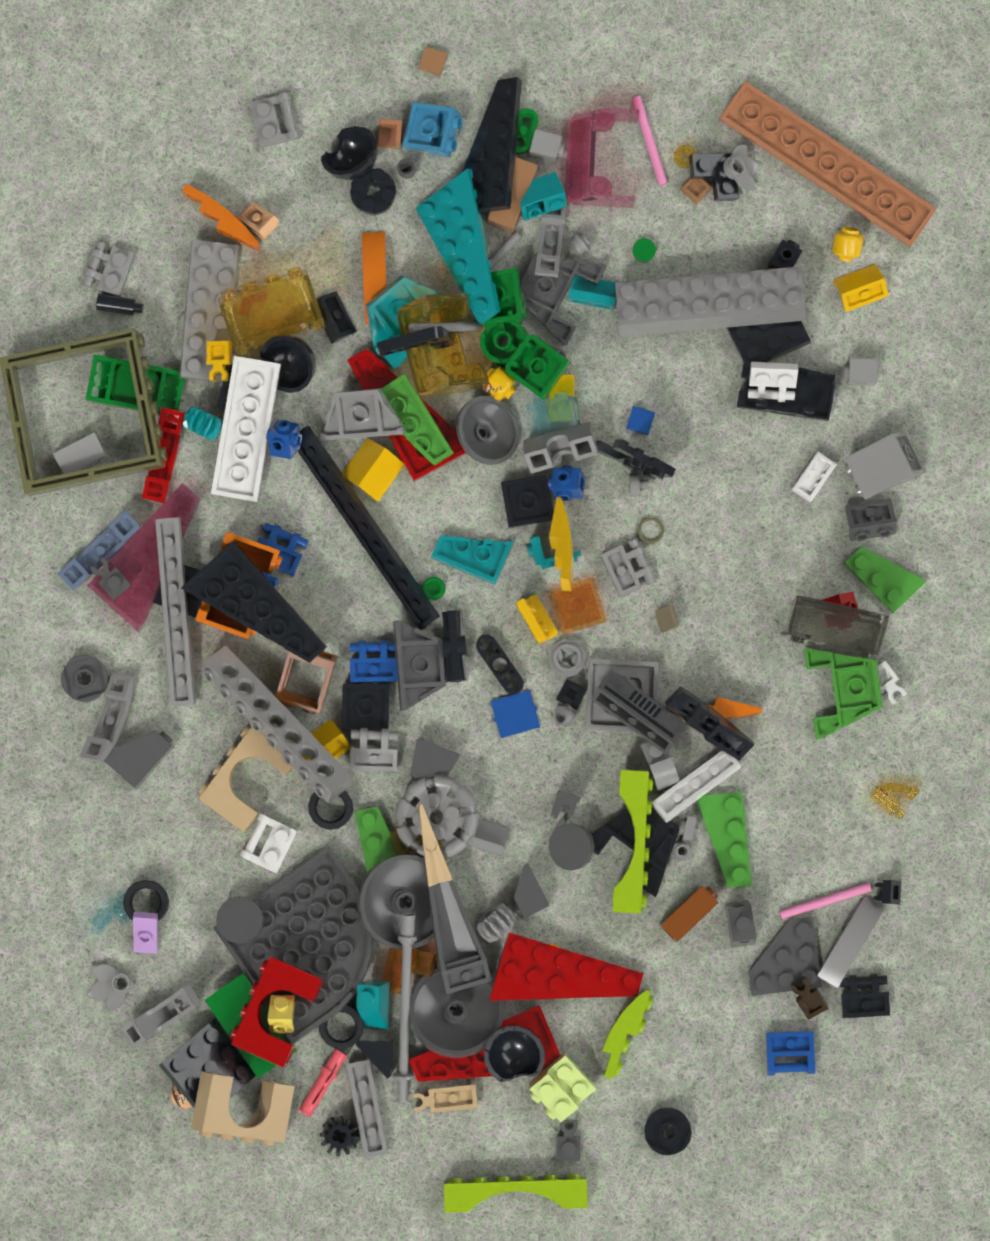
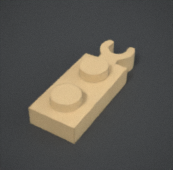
M476 1084L428 1089L429 1096L421 1093L412 1095V1098H420L423 1102L420 1107H414V1111L418 1112L424 1110L427 1106H430L431 1113L478 1108Z

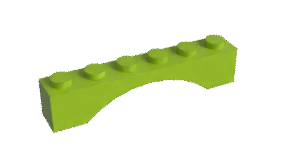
M620 770L618 795L625 803L631 815L635 843L629 867L620 882L613 888L612 912L641 914V909H646V895H642L643 885L647 886L648 871L643 870L644 862L649 860V848H645V838H650V824H646V815H651L652 801L647 800L648 791H652L653 777H649V771Z
M581 1173L567 1174V1178L559 1179L558 1174L543 1175L544 1179H534V1175H520V1180H510V1176H496V1181H487V1177H472V1181L463 1182L462 1177L449 1178V1182H444L445 1213L469 1212L477 1204L489 1197L513 1191L542 1195L554 1201L563 1209L588 1208L587 1179L582 1178Z

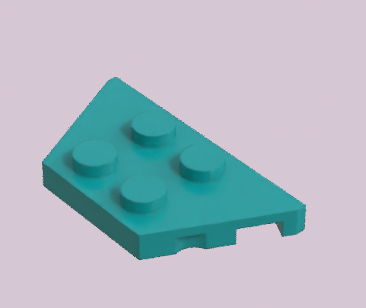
M399 276L366 304L375 353L379 355L378 342L390 339L407 329L409 324H415L446 299L445 295L407 277Z

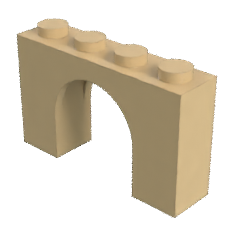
M247 725L240 736L243 739L238 746L233 744L226 755L229 758L224 765L220 763L212 774L215 777L210 784L206 782L198 792L201 794L199 797L200 801L244 833L247 832L259 813L238 799L233 792L231 777L237 765L246 759L260 758L269 762L286 776L294 768L292 765H288L283 760L282 755L275 748L269 746L266 738L260 732L255 731L250 725Z
M201 1071L191 1129L198 1130L200 1136L213 1138L215 1133L220 1134V1138L234 1140V1136L241 1137L240 1141L254 1143L255 1139L261 1140V1144L275 1146V1142H285L295 1086L263 1080L255 1114L247 1122L237 1125L229 1113V1099L234 1077Z

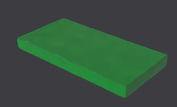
M244 973L205 999V1002L229 1037H231L234 1027L236 1025L240 1026L243 1019L240 1016L245 1003H250L253 996L250 995L252 984ZM263 1002L260 1017L264 1028L273 1036L292 1044L285 1033L270 1032L268 1023L269 1009ZM237 1047L257 1078H260L277 1066Z

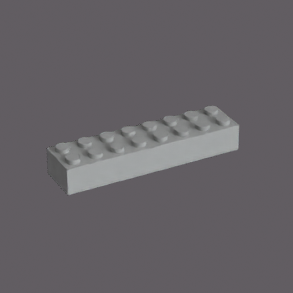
M801 266L615 283L620 337L806 320Z

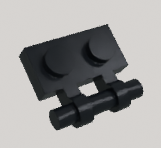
M873 973L870 976L856 977V975H849L848 978H843L840 987H849L850 994L840 995L842 1018L890 1016L889 992H879V985H887L888 983L887 975L878 976L877 973ZM857 986H870L871 993H858Z

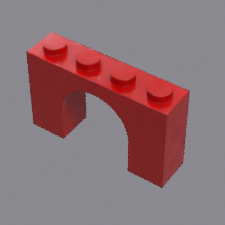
M269 957V960L265 959L261 965L259 972L262 973L259 982L255 981L251 988L250 995L253 996L250 1003H245L240 1016L243 1019L240 1026L236 1025L232 1031L230 1038L233 1041L231 1045L286 1068L296 1045L273 1036L264 1028L260 1017L262 1004L269 995L280 990L290 991L315 1002L324 979L277 958Z

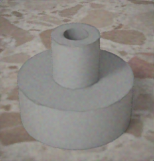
M629 473L630 497L640 496V489H649L648 479L639 480V473Z

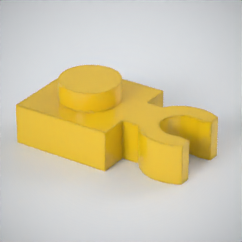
M207 341L206 364L213 366L209 373L210 381L216 382V375L219 372L222 374L221 380L228 381L229 374L225 369V365H232L231 341Z

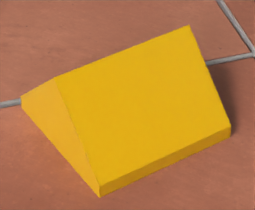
M367 438L342 474L348 482L379 502L405 465L385 447Z

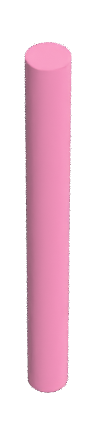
M636 96L632 98L658 185L661 186L668 182L641 96Z
M869 882L779 910L781 919L792 917L871 892V886Z

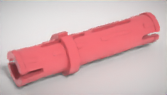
M334 1049L326 1065H322L320 1068V1075L298 1108L300 1112L312 1117L314 1110L323 1098L332 1080L338 1077L337 1072L348 1057L345 1053Z

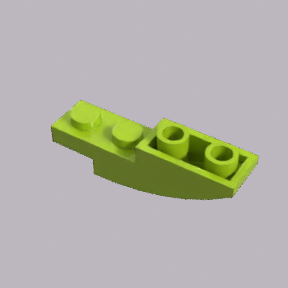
M645 990L635 997L621 1012L611 1027L602 1051L610 1053L604 1077L613 1079L614 1075L619 1076L623 1062H620L619 1059L622 1052H627L630 1039L626 1038L627 1034L637 1037L638 1032L643 1033L646 1020L642 1018L645 1010L650 1011L654 998L650 996L651 991Z

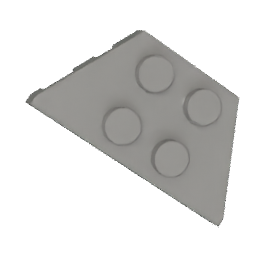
M381 388L336 392L333 395L331 409L327 413L325 419L327 422L323 433L320 435V441L402 435L406 433V429Z

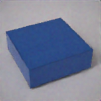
M633 406L626 429L648 436L655 412Z

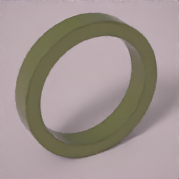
M646 518L638 526V535L645 543L654 544L663 537L664 527L656 518ZM646 521L657 522L661 527L660 537L654 541L644 539L640 531L643 523Z

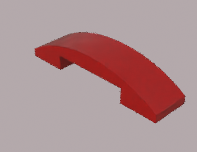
M161 408L158 424L161 426L163 437L160 438V444L166 450L167 460L165 461L164 468L148 472L142 499L165 504L179 449L184 412Z

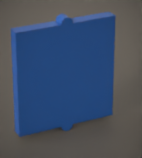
M530 690L490 701L495 716L493 721L497 723L501 738L540 728L536 714L537 707L534 706Z

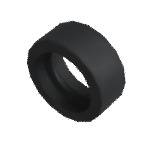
M346 791L338 795L342 798L345 809L343 815L335 821H326L319 816L317 803L320 797L314 792L308 803L309 815L313 822L327 830L339 829L346 825L353 812V803Z
M142 880L135 882L124 894L123 906L125 913L133 921L135 910L133 909L132 901L134 895L141 889H151L157 893L160 899V906L156 912L158 913V921H160L168 911L169 898L167 892L160 884L154 881Z
M348 1004L339 1012L347 1013L354 1019L355 1031L349 1039L342 1041L332 1038L327 1029L329 1020L319 1026L321 1038L327 1045L335 1049H346L353 1046L360 1040L363 1034L364 1023L359 1012Z

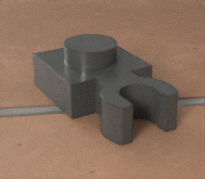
M101 558L100 561L104 564V568L101 571H97L92 566L91 571L96 576H102L103 579L98 582L99 585L115 601L132 585L116 567L110 572L108 562Z
M563 1120L560 1122V1128L564 1132V1136H557L556 1160L580 1161L581 1137L574 1136V1132L578 1128V1122L573 1120V1127L566 1129Z

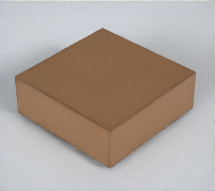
M425 47L418 69L440 77L448 53Z
M690 177L680 188V191L697 205L713 187L704 179H691Z

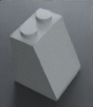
M906 431L892 433L845 457L847 462L845 467L850 476H854L857 483L855 485L856 490L865 500L878 496L926 473Z

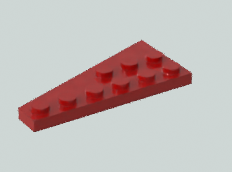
M509 932L488 1001L638 996L644 973Z
M540 1005L503 1020L501 1028L510 1025H520L531 1029L540 1038L545 1052V1063L542 1071L561 1056ZM430 1050L409 1059L417 1082L492 1077L484 1061V1050L461 1058L442 1056Z

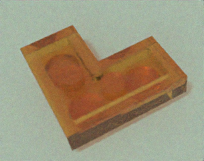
M389 948L382 981L390 982L391 993L401 995L402 950ZM412 949L411 973L432 977L437 955Z

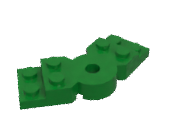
M510 268L491 272L492 282L496 286L500 312L482 324L486 327L480 336L482 352L489 360L505 365L506 373L539 398L545 400L569 367L571 361L540 337L534 334L529 335L526 328L521 324L526 318L527 313L524 293L521 292L519 270L517 268ZM508 336V344L502 347L501 340L503 337Z

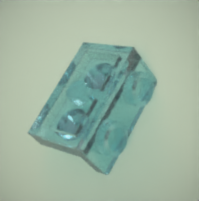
M566 392L554 394V398L548 400L547 398L545 400L536 398L533 400V403L526 405L527 410L532 411L535 434L548 433L581 424L577 397L570 396Z

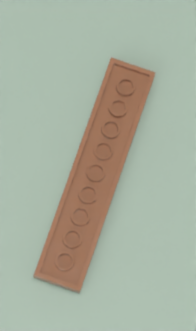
M747 81L743 83L719 118L721 122L909 248H911L937 209Z

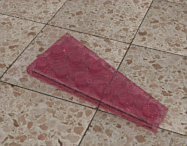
M183 483L108 563L110 572L116 567L132 586L114 601L98 583L103 579L102 576H96L87 585L138 633H140L161 587L155 519L180 517L183 539L200 502V498Z

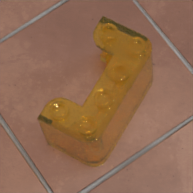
M300 266L287 270L288 274L280 277L278 274L270 275L265 278V282L257 284L256 281L244 284V289L235 291L233 288L221 292L218 302L237 357L247 354V350L251 349L252 345L254 349L259 348V345L264 344L272 337L286 334L292 335L301 331L304 333L307 332L306 327H309V329L314 328L315 331L326 327L306 269L301 270Z
M466 293L426 295L402 306L398 312L401 334L410 333L408 330L409 324L451 323L464 319L469 313ZM452 332L453 346L434 349L426 344L406 350L415 388L419 395L432 396L464 393L489 382L486 369L482 364L472 363L467 366L459 332Z

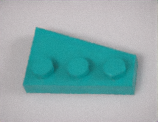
M440 535L431 559L496 585L513 541L498 542L489 539L474 540L465 537Z

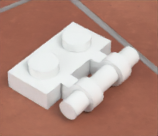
M751 362L749 386H757V389H748V398H756L757 400L777 399L778 402L794 400L795 391H786V388H796L798 364ZM765 387H778V390H765Z

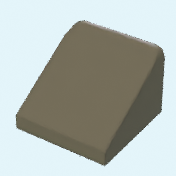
M672 604L655 611L661 632L678 628L679 623Z

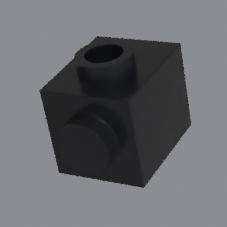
M782 239L767 268L794 267L803 250L799 249L800 246L796 242Z

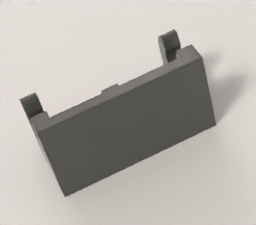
M558 790L550 817L556 819L560 813V808L563 807V813H566L567 809L569 810L567 814V820H569L574 814L576 804H579L581 797Z

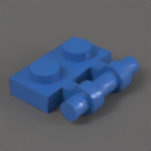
M265 523L262 531L270 534L269 539L266 540L259 537L257 542L280 550L279 556L283 558L278 571L294 577L303 556L295 552L297 546L306 549L309 540L302 538L299 533L294 532L293 534L282 529V526L277 524L273 526ZM277 538L290 542L288 547L285 548L276 544Z
M359 640V643H350V652H359V658L350 659V682H398L396 658H388V651H395L394 642L380 640V642L366 643V640ZM367 652H380V658H367Z

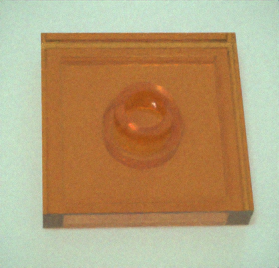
M593 577L572 583L571 591H563L562 587L548 591L562 636L607 622Z

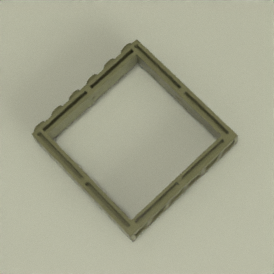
M135 328L0 357V367L24 494L34 496L165 467V461L167 460L166 450L160 444V438L163 437L160 424L156 423L155 415H158V408L156 402H152L151 397L154 387L152 380L148 379L146 370H149V362L147 356H143L142 347H145L143 334H139V331ZM126 346L147 456L38 479L17 370Z

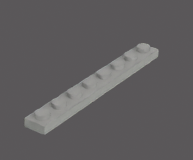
M181 518L155 519L171 706L196 704L187 592L181 589L186 584Z

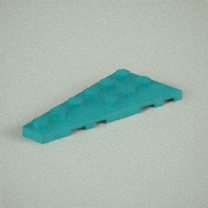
M467 168L415 209L478 323L484 324L500 312L496 286L492 282L490 272L492 266L487 257L486 249L488 247L481 213L478 212L477 193L472 183L473 173L472 169Z

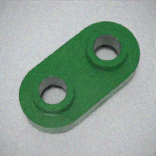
M529 108L519 111L517 140L524 141L523 146L519 147L516 145V154L519 155L529 151L535 129L538 126V115ZM529 118L531 123L525 125L522 122L523 119Z

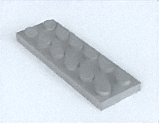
M195 239L191 241L179 378L210 381L209 373L213 366L206 364L207 341H230L238 245ZM220 372L216 375V382L223 383Z

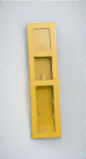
M557 497L549 539L551 549L556 550L555 563L556 569L561 570L560 581L562 590L571 591L574 573L573 545L568 516L562 498Z

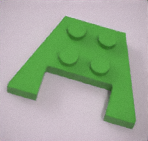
M804 648L807 670L831 667L837 715L813 718L816 739L824 738L884 708L878 662L876 660Z

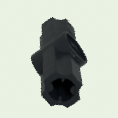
M462 611L442 612L444 634L442 646L443 657L446 662L447 682L467 681L465 663L467 652L466 638L463 635Z

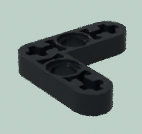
M434 326L383 340L377 343L379 355L386 356L426 344L434 349H443L453 346L454 340L452 332L442 326Z

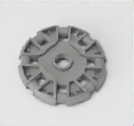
M434 775L433 778H420L405 789L407 792L402 798H399L396 805L395 820H397L398 829H396L398 836L408 849H413L416 855L425 858L423 844L416 841L422 835L419 803L425 809L436 840H445V847L440 848L443 857L447 856L450 858L455 856L468 846L467 842L471 837H474L477 831L479 814H476V800L465 785L461 786L457 783V779L449 776ZM436 787L437 794H429L428 788ZM451 790L457 794L454 800L448 797ZM414 797L420 799L416 807L410 805ZM466 808L467 816L460 817L459 809ZM435 811H441L443 814V820L439 824H434L431 821V815ZM412 818L414 826L407 827L406 819ZM458 828H461L464 831L461 834V836L457 838L454 834L457 832Z

